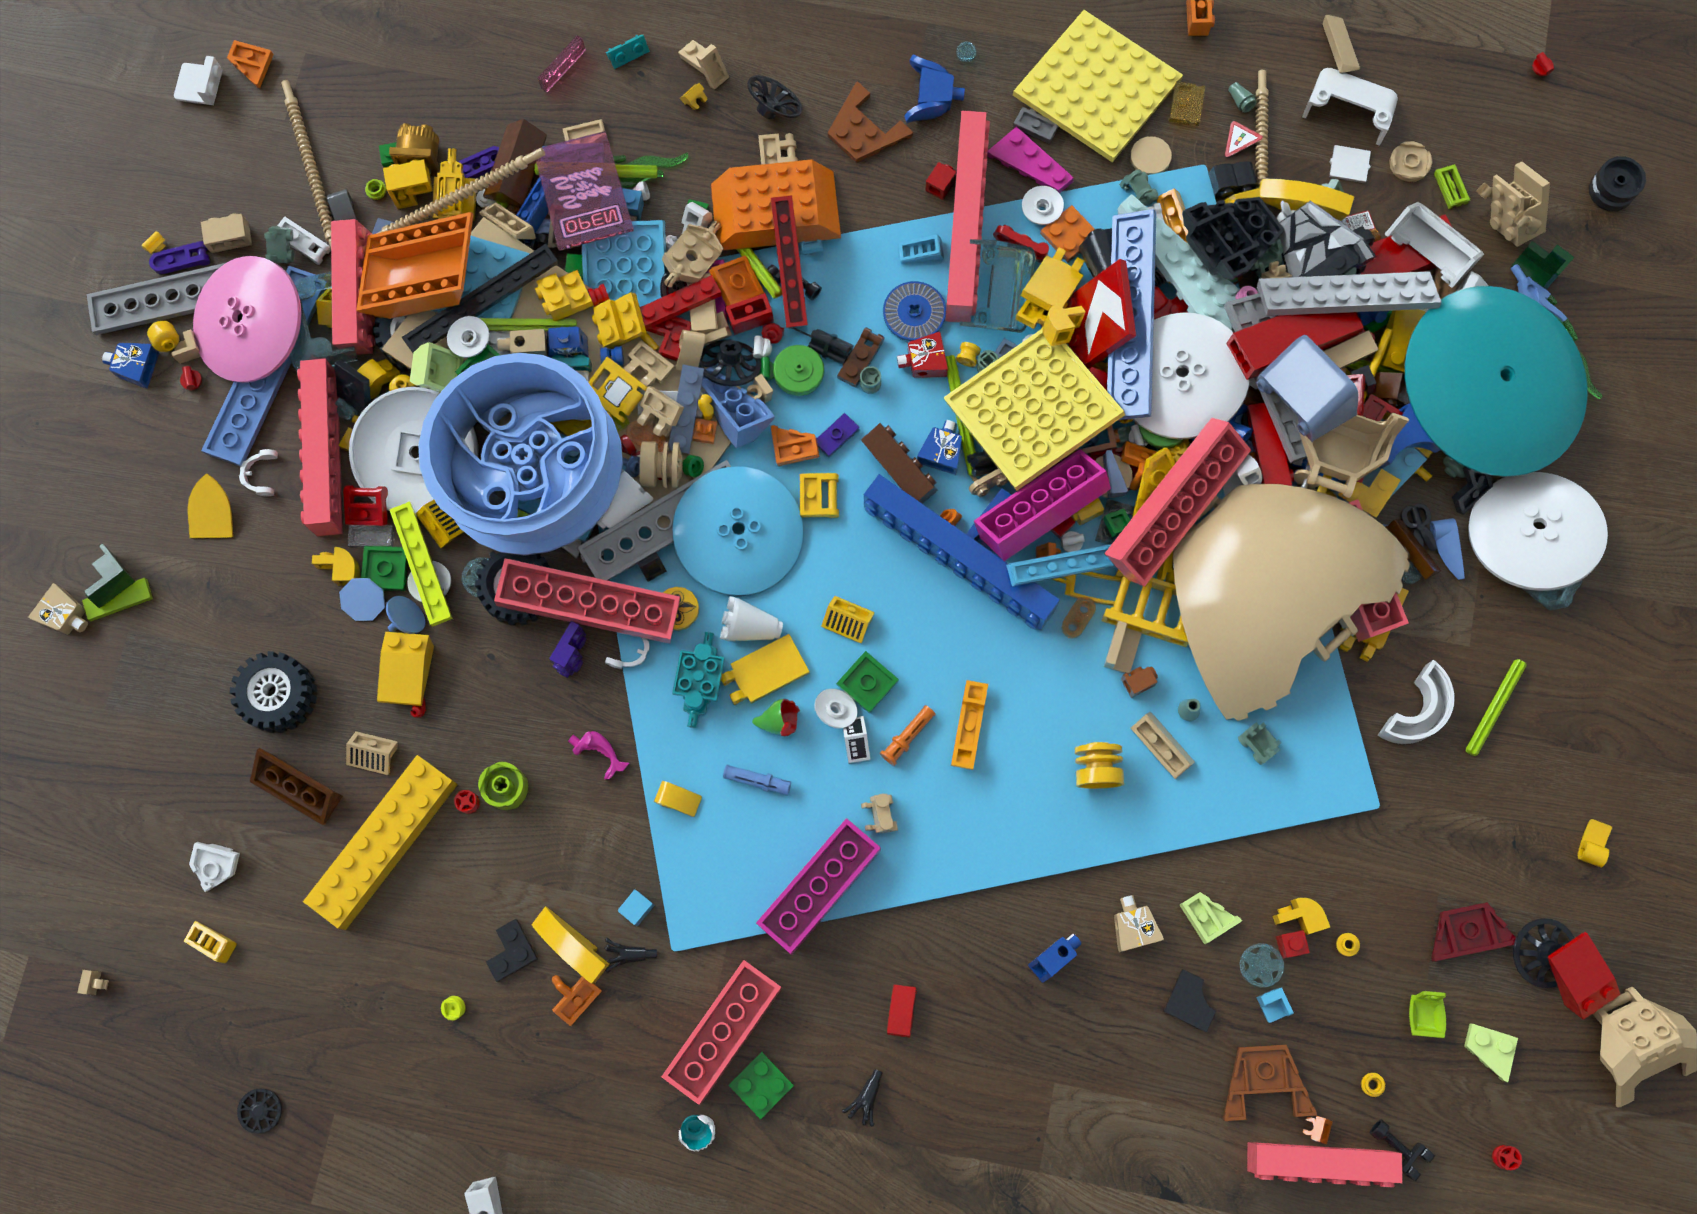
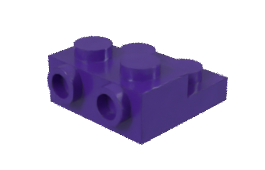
M573 621L570 622L549 658L554 664L553 668L557 670L556 672L566 678L569 675L572 676L574 672H578L581 668L583 657L578 652V649H581L586 642V633L579 624Z

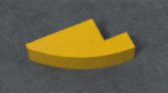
M1262 179L1259 186L1261 199L1266 204L1281 209V201L1289 204L1290 210L1296 211L1311 200L1340 221L1349 216L1354 196L1301 181Z
M547 906L544 907L532 923L533 928L544 941L591 984L596 983L609 966V963L596 953L598 948Z

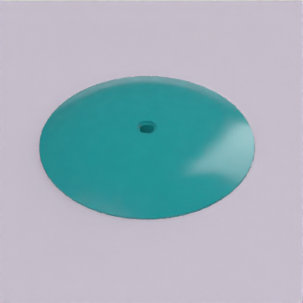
M1477 286L1465 288L1442 298L1439 308L1429 309L1419 320L1409 340L1405 358V382L1410 404L1428 437L1439 449L1456 462L1469 469L1493 476L1525 475L1550 465L1575 440L1583 423L1587 407L1588 394L1585 368L1578 348L1566 328L1548 309L1524 294L1502 287Z

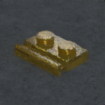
M1175 82L1169 122L1187 125L1191 123L1199 126L1205 91L1204 85L1200 87L1196 86V84Z

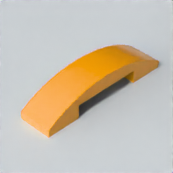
M966 680L951 766L969 770L974 768L988 684Z

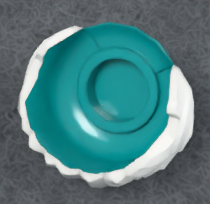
M691 1115L682 1122L681 1129L679 1130V1140L691 1151H700V1149L707 1148L715 1138L713 1120L705 1115Z

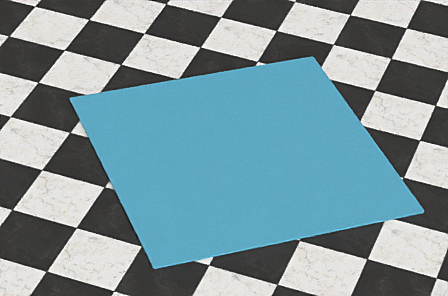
M1205 165L1148 175V183L1152 189L1157 190L1158 196L1174 188L1179 191L1185 209L1201 202H1206L1207 205L1216 204L1210 177ZM1122 180L1059 193L1064 202L1063 212L1072 205L1094 229L1112 228L1113 216L1118 215L1117 209L1120 204L1131 194L1135 197L1137 195L1131 185H1128L1129 190L1127 191L1121 188L1119 184ZM1023 199L984 206L976 316H971V323L944 321L943 326L938 332L941 333L945 357L954 355L956 358L961 351L960 345L962 342L976 344L981 348V352L985 350L995 352L1004 338L1018 346L1027 335L1035 334L1041 330L1039 323L1033 329L1015 320L1016 314L1027 300L1020 295L1041 263L1035 261L1033 272L1024 276L1016 271L1017 258L995 257L997 247L1004 245L993 236L994 231L999 225H1008L1015 232L1029 236L1032 241L1038 244L1041 242L1047 243L1049 246L1048 256L1051 258L1056 253V250L1040 234L1041 229L1046 225L1035 224L1025 217L1022 211ZM1156 200V201H1153L1152 204L1147 205L1146 207H1150V206H1152L1154 203H1157V200ZM1039 207V210H1046L1044 207ZM954 212L841 234L840 239L821 240L823 251L803 254L801 245L798 243L802 277L809 283L816 282L822 287V290L816 299L810 300L805 296L804 289L808 325L796 326L795 328L810 335L813 330L816 331L817 329L828 334L838 335L837 338L854 345V347L865 327L871 329L872 333L876 335H883L885 339L869 365L876 367L881 373V387L876 393L868 394L861 389L860 382L855 388L838 379L837 375L843 365L829 358H822L824 363L823 380L820 386L810 394L803 396L790 395L780 389L773 378L767 381L773 390L771 400L765 403V405L775 416L774 420L755 441L739 448H735L731 443L716 464L717 466L727 460L731 467H748L771 475L791 493L799 510L800 474L836 473L839 475V482H837V509H839V517H802L803 541L801 550L795 564L787 575L774 586L756 594L744 596L721 594L701 585L686 571L677 556L673 542L656 552L666 569L665 573L648 582L640 567L636 564L609 580L662 593L673 587L686 588L694 594L699 604V614L696 621L687 629L673 630L670 644L647 639L650 649L646 660L641 665L635 667H623L671 949L675 952L766 934L756 922L846 818L880 846L881 851L821 922L1378 809L1380 806L1338 648L1330 654V658L1325 662L1314 651L1307 654L1301 659L1290 694L1277 700V706L1267 711L1259 708L1247 713L1248 718L1237 721L1235 718L1226 720L1215 704L1199 672L1189 644L1187 647H1183L1141 634L1131 671L1138 667L1145 669L1152 666L1158 675L1156 679L1158 682L1154 687L1131 698L1121 681V677L1125 673L1104 667L1116 625L1103 622L1102 618L1106 608L1110 609L1113 606L1065 595L1066 584L1054 581L1053 579L1035 582L1060 599L1055 612L1042 630L1032 629L1025 623V619L1019 615L1015 617L1010 614L1005 605L993 602L985 591L982 590L980 592L972 587V582L966 578H959L953 573L952 568L947 565L946 567L940 565L935 560V556L930 553H923L917 547L918 544L912 540L910 542L906 541L900 536L898 530L895 528L893 530L889 529L882 523V519L878 516L872 517L865 511L863 494L878 474L899 487L861 441L865 435L879 423L885 427L889 425L897 434L894 438L898 443L902 441L909 448L910 451L907 454L913 459L914 457L917 458L933 427L943 429L946 420L957 424L955 413L943 398L951 393L948 378H914L911 367L899 369L897 356L908 354L907 348L910 341L895 336L886 326L883 317V305L887 295L896 286L910 281L924 282L934 287L942 295L947 307ZM937 234L940 236L944 259L900 263L899 242ZM932 245V251H936L935 245ZM777 246L753 251L766 269L771 264L779 269ZM923 246L924 253L927 252L926 246ZM910 247L906 248L907 256H910ZM914 247L915 255L919 254L918 247ZM1079 253L1068 263L1064 258H1062V261L1072 266L1077 257H1079L1082 260L1084 259L1081 253ZM734 254L719 257L716 260L724 259L726 263L731 260L740 258L742 256L740 254ZM1085 262L1079 272L1084 276L1075 291L1093 279ZM758 279L773 312L774 322L771 323L784 328L782 339L778 343L771 344L772 351L768 357L774 364L777 355L783 349L793 345L808 346L811 338L792 329L793 327L786 328L783 295L777 299L773 298ZM1168 282L1159 286L1162 292L1176 289L1172 283ZM911 308V314H918V308L916 310ZM690 310L677 317L691 321ZM727 317L732 336L722 340L739 341L754 349V337L762 336L763 325L734 335ZM867 340L866 345L872 347L873 342ZM715 346L710 350L712 352L718 353L720 351V346ZM745 348L741 351L742 355L748 356L752 354ZM706 354L703 357V361L705 362L714 359ZM1108 356L1102 362L1108 363ZM755 359L745 361L750 366H756ZM956 361L961 385L978 374L977 364L975 367H968ZM740 365L745 376L748 377L753 373ZM724 366V368L722 369V371L720 372V373L723 374L724 376H726V367H725V366ZM732 367L731 381L741 380L734 367ZM754 380L739 387L747 391L748 386L753 385ZM751 392V393H750V394H752L753 396H756V395H757L756 392ZM845 413L859 426V430L829 458L819 449V458L783 466L776 464L771 432L772 425L785 430L793 429L800 433L815 434L818 438ZM1134 419L1126 424L1116 421L1113 424V429L1127 426L1131 428V426L1135 425ZM958 424L955 430L956 434H959ZM1107 429L1097 435L1099 440L1094 446L1110 443ZM973 437L976 453L983 452V448ZM962 443L956 475L925 465L921 468L925 475L929 473L937 482L934 486L938 489L923 505L939 516L947 509H955L962 515V518L955 527L965 534L973 526L974 520L980 517L1001 488L1011 495L1017 492L1008 481L1001 487L996 485L990 488L989 493L983 497L972 495L969 487L974 482L968 475ZM1085 443V444H1083L1082 446H1080V447H1079L1078 449H1076V450L1084 449V448H1088V447H1092V446L1089 445V444H1087V443ZM987 474L981 475V476H977L976 478H977V479H980V478L986 476ZM822 482V508H828L827 482ZM1223 487L1216 495L1220 499L1225 497ZM1139 489L1135 491L1129 490L1126 496L1105 498L1102 495L1098 497L1104 507L1103 514L1081 526L1076 521L1075 525L1068 531L1083 534L1085 542H1083L1080 550L1111 545L1118 536L1112 537L1103 518L1107 514L1124 508L1131 520ZM1213 507L1212 509H1210L1202 518H1200V519L1195 523V525H1197L1198 523H1200V522H1201L1207 515H1209L1215 508ZM737 523L732 527L733 532L737 535L745 532L742 524ZM598 525L599 534L609 529L607 526L603 529ZM642 528L639 531V536L643 539H648L652 534L647 528ZM1050 530L1005 562L1009 564L1035 559L1036 547L1048 542L1056 543V548L1061 550L1059 554L1068 552L1062 548L1061 538L1059 539ZM623 539L620 542V547L624 550H629L633 546L630 539ZM979 539L977 541L979 544H981L989 551L997 555L982 539ZM604 550V560H612L614 553L611 550ZM1113 567L1092 572L1115 576L1118 568ZM1158 570L1153 575V578L1157 579ZM1076 574L1074 592L1089 597L1115 601L1121 582ZM1130 582L1122 607L1123 613L1131 616L1135 613L1142 585ZM1151 588L1143 614L1144 620L1151 622L1156 620L1164 594L1163 591ZM1172 595L1164 622L1167 627L1174 629V627H1177L1181 615L1176 595ZM730 596L739 598L778 618V621L783 622L780 638L790 634L810 674L752 704L747 698L734 705L730 694L740 690L736 681L726 686L721 681L717 702L711 701L710 704H707L706 714L698 715L696 728L687 727L689 714L683 710L685 700L683 696L672 694L680 650L694 652L695 645L703 644L705 632L714 633L712 646L717 648V656L725 658L723 674L733 670L731 663L778 640L777 638L773 640L726 641L720 639L722 627H725L722 624L724 611H729L727 604ZM834 596L875 612L872 621L867 627L862 643L821 627L827 607ZM1332 628L1319 639L1324 647L1335 638ZM617 632L621 661L633 662L640 658L642 654L637 653L638 649L644 651V642L641 637ZM867 651L896 676L899 681L870 714L855 702L857 717H864L871 760L849 764L843 728H833L821 721L815 711V700L826 689L843 691L836 683L858 658ZM966 680L988 684L973 770L951 766ZM780 699L794 701L795 705L800 709V712L797 713V729L795 733L788 736L769 733L755 726L752 720L762 715L775 701ZM1185 699H1196L1200 703V714L1193 721L1182 719L1178 713V706ZM924 705H927L936 715L932 717L921 732L909 744V750L897 759V764L892 766L883 759L880 752L882 750L885 751L892 743V738L896 735L899 736L923 709ZM1149 712L1159 720L1195 761L1193 765L1176 779L1131 729L1135 723ZM1256 722L1259 725L1264 722L1267 725L1265 726L1266 729L1276 740L1279 739L1281 742L1278 746L1280 751L1263 765L1256 762L1253 757V750L1249 746L1244 747L1238 740V737ZM1093 742L1121 745L1122 753L1117 755L1123 757V761L1113 764V767L1124 770V785L1104 789L1076 787V771L1086 768V766L1075 763L1076 758L1082 757L1075 754V747ZM728 764L729 766L764 775L772 774L775 778L791 781L789 794L785 795L771 790L766 792L763 791V788L723 779L725 766ZM662 781L672 783L702 797L694 817L654 803ZM874 795H892L893 804H890L889 807L892 820L897 822L898 831L876 833V830L865 831L866 825H875L872 808L862 809L861 804L865 802L872 803L870 802V797Z

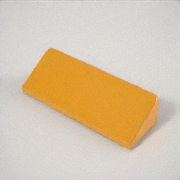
M1174 188L1158 196L1157 203L1161 204L1165 224L1186 241L1188 230L1184 226L1182 216L1185 206L1179 191Z

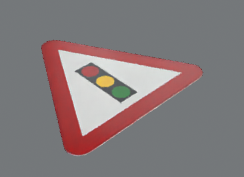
M1233 121L1230 125L1225 156L1229 157L1260 141L1263 138L1262 135Z

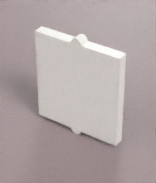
M1335 145L1333 156L1330 160L1331 169L1329 177L1366 183L1367 173L1371 167L1369 165L1371 151Z

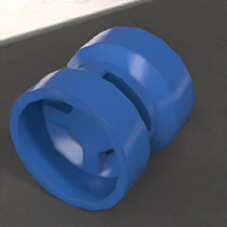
M615 346L614 349L600 348L601 364L606 357L611 358L610 356H612L613 361L624 367L622 346Z

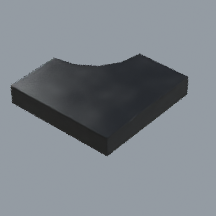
M1182 969L1163 1012L1206 1033L1216 1011L1204 999L1202 990L1204 979Z

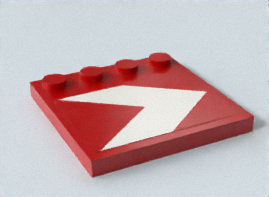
M1118 259L1075 291L1067 301L1068 305L1065 308L1082 306L1085 310L1079 328L1074 329L1068 344L1069 348L1087 369L1136 336L1127 263L1125 260Z

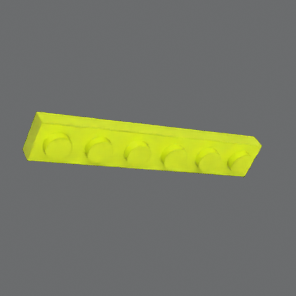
M411 502L389 509L430 625L433 627L453 619Z

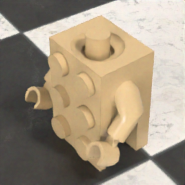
M1520 162L1515 165L1514 182L1508 184L1501 177L1495 175L1493 176V187L1483 183L1476 190L1484 199L1487 197L1492 198L1490 219L1492 228L1499 231L1517 247L1546 232L1550 182L1525 163Z

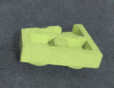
M1201 892L1180 904V907L1204 944L1209 943L1242 921L1240 917L1233 916L1225 911L1223 906L1212 902L1209 897Z
M1469 1024L1464 1047L1476 1055L1487 1068H1490L1497 1074L1501 1081H1509L1518 1038L1482 1026Z

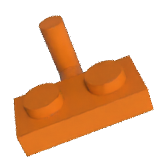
M1126 441L1123 445L1121 461L1138 467V472L1129 487L1135 491L1141 483L1146 459L1155 454L1156 451Z
M555 975L552 977V983L564 997L552 1010L571 1026L601 993V989L594 983L591 984L583 976L570 989L560 976Z

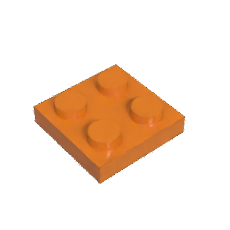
M1071 205L1055 222L1041 229L1040 234L1056 251L1059 247L1066 250L1063 258L1068 263L1080 253L1079 246L1087 235L1095 229Z
M746 255L712 267L709 270L721 291L726 306L764 294Z

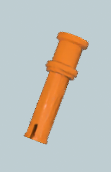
M924 705L923 709L899 736H894L892 743L885 751L882 750L880 752L883 759L892 766H895L897 759L909 750V744L921 732L932 717L936 715L935 712L927 705Z

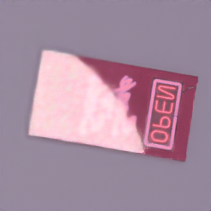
M606 131L541 147L545 152V156L537 159L536 163L559 251L634 231Z

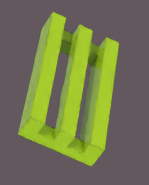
M1455 164L1435 170L1434 175L1448 209L1470 202ZM1448 171L1451 172V175H1452V177H1453V179H1454V182H1455V184H1456V186H1457V189H1458V191H1459L1460 196H1461L1462 199H1459V196H1458V194H1457V192H1456V189H1455L1456 187H1455V185H1454V182L1451 180Z

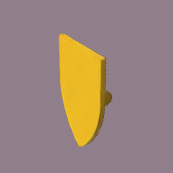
M205 474L194 486L188 501L190 538L233 537L232 512L229 499L221 485L209 474Z

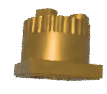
M404 123L400 125L396 147H390L389 155L394 164L400 165L409 163L412 160L424 159L430 175L437 176L440 173V166L437 162L439 136L433 132V127L426 124L411 126Z

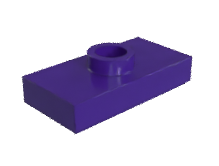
M845 413L842 414L817 438L818 448L829 458L859 430V426Z

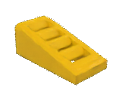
M198 921L194 922L184 940L185 943L214 961L227 963L237 945L236 942ZM200 931H203L199 940L196 942L195 940L198 937ZM210 935V937L208 938L206 944L203 946V944L205 943L207 937ZM216 940H218L213 950H211Z

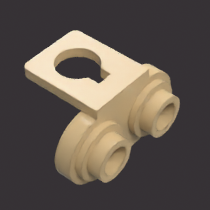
M997 469L980 479L970 476L974 483L971 484L969 490L972 495L983 497L989 493L990 488L996 485L1001 487L1008 480Z

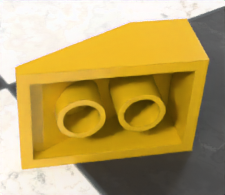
M1419 309L1392 310L1386 328L1393 330V334L1381 360V366L1405 373V358L1409 340L1419 320L1426 313L1425 311Z
M385 632L380 657L377 702L422 706L434 645L429 635Z

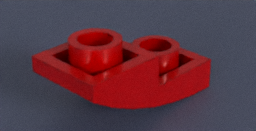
M893 985L887 1035L910 1038L917 994L916 987Z

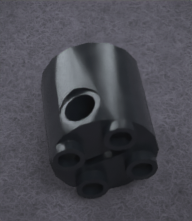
M1099 228L1091 231L1079 246V251L1093 278L1111 265L1112 228Z

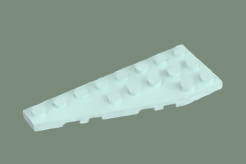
M1131 194L1120 204L1117 210L1120 214L1149 209ZM1156 216L1155 265L1167 282H1171L1177 289L1176 295L1180 300L1184 299L1188 305L1187 311L1189 313L1211 317L1227 326L1234 333L1235 331L1224 305L1226 302L1236 300V294L1239 289L1228 279L1222 278L1220 273L1211 275L1190 245Z

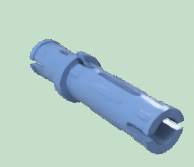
M728 764L724 769L723 779L763 788V791L766 792L771 790L785 795L789 794L791 781L775 778L772 774L764 775L729 766Z

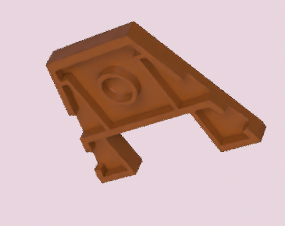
M858 81L853 86L828 131V137L856 163L879 153L881 149L897 145L899 141L905 138L908 140L913 137V131L901 120L885 134L858 110L870 98V92Z
M1287 1045L1238 1047L1223 1116L1224 1121L1246 1120L1244 1094L1291 1092L1294 1117L1317 1116V1112L1309 1099V1094L1301 1081Z

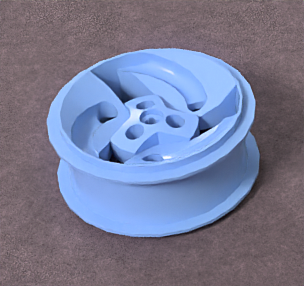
M514 353L494 356L472 365L452 379L435 398L423 422L419 440L420 470L428 492L440 509L452 517L460 529L479 544L508 554L531 555L550 552L574 542L592 529L608 510L617 492L623 467L622 444L614 421L602 406L599 396L587 380L567 364L537 354ZM511 412L512 418L510 422L499 426V420ZM572 419L592 421V426L589 429L562 438L556 428L550 424V422ZM477 422L490 432L482 448L481 460L470 451L465 442L468 432ZM545 439L541 446H537L541 440ZM508 449L506 455L500 456L502 451ZM577 451L580 453V458L577 462L573 464L564 462V457L568 452ZM533 475L531 480L525 481L529 476ZM494 491L506 492L504 502L499 505L490 504L489 496ZM542 497L536 513L517 518L518 500L527 501Z

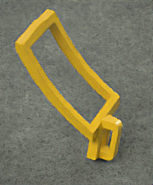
M1094 572L1081 573L1099 579L1117 582L1122 580V577ZM1076 575L1063 577L1065 579H1053L1054 581L1066 584L1065 595L1114 606L1115 601L1075 593Z

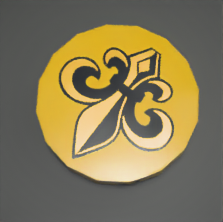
M673 587L665 590L663 593L680 596L674 630L687 629L698 618L699 604L697 598L686 588Z

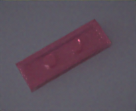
M577 35L538 77L540 87L545 92H548L586 51L581 37Z

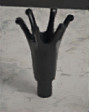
M609 938L605 939L609 943L605 946V951L615 952L619 955L607 960L609 964L615 963L606 968L605 971L607 973L611 969L625 963L657 958V949L625 946L615 943Z
M874 1069L871 1078L867 1080L859 1096L846 1109H842L843 1113H847L855 1106L850 1111L851 1114L848 1115L849 1119L860 1108H863L862 1125H866L868 1120H870L871 1127L875 1125L873 1122V1107L880 1086L879 1081L883 1074L881 1071Z

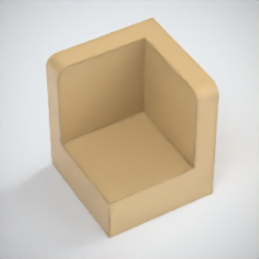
M191 329L183 332L185 340L179 342L175 347V351L172 352L173 358L180 364L201 357L194 338V332Z

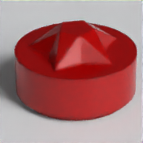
M625 434L620 437L622 452L631 456L637 450L629 437Z

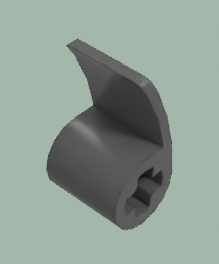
M347 189L327 195L335 221L357 220L353 210V201Z

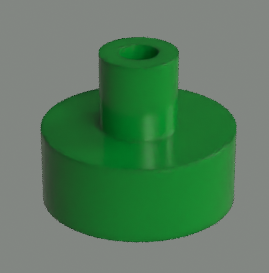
M695 455L687 456L683 460L682 465L684 474L694 478L700 476L704 469L703 459Z

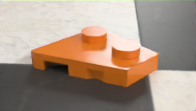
M234 40L227 59L257 88H261L274 54L271 50Z
M775 425L771 426L776 464L778 466L820 457L815 434L800 433L793 429L785 430Z

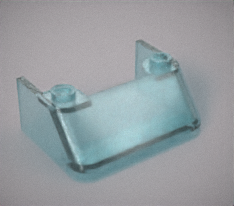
M970 239V244L983 246V261L987 265H992L987 308L981 307L976 311L974 323L960 321V326L1022 333L1027 325L1015 320L1027 300L1020 295L1034 274V250L1031 247L1002 241Z
M332 272L296 280L294 284L301 303V324L298 338L289 355L293 368L296 371L300 369V361L326 358L331 366H335V362L339 360L345 363L358 361L354 346L333 351L331 343L326 338L317 337L311 339L301 300L313 297L316 291L332 288Z

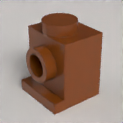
M1152 666L1145 669L1138 667L1130 672L1131 676L1125 673L1121 677V681L1131 698L1154 687L1158 682L1156 680L1158 675Z

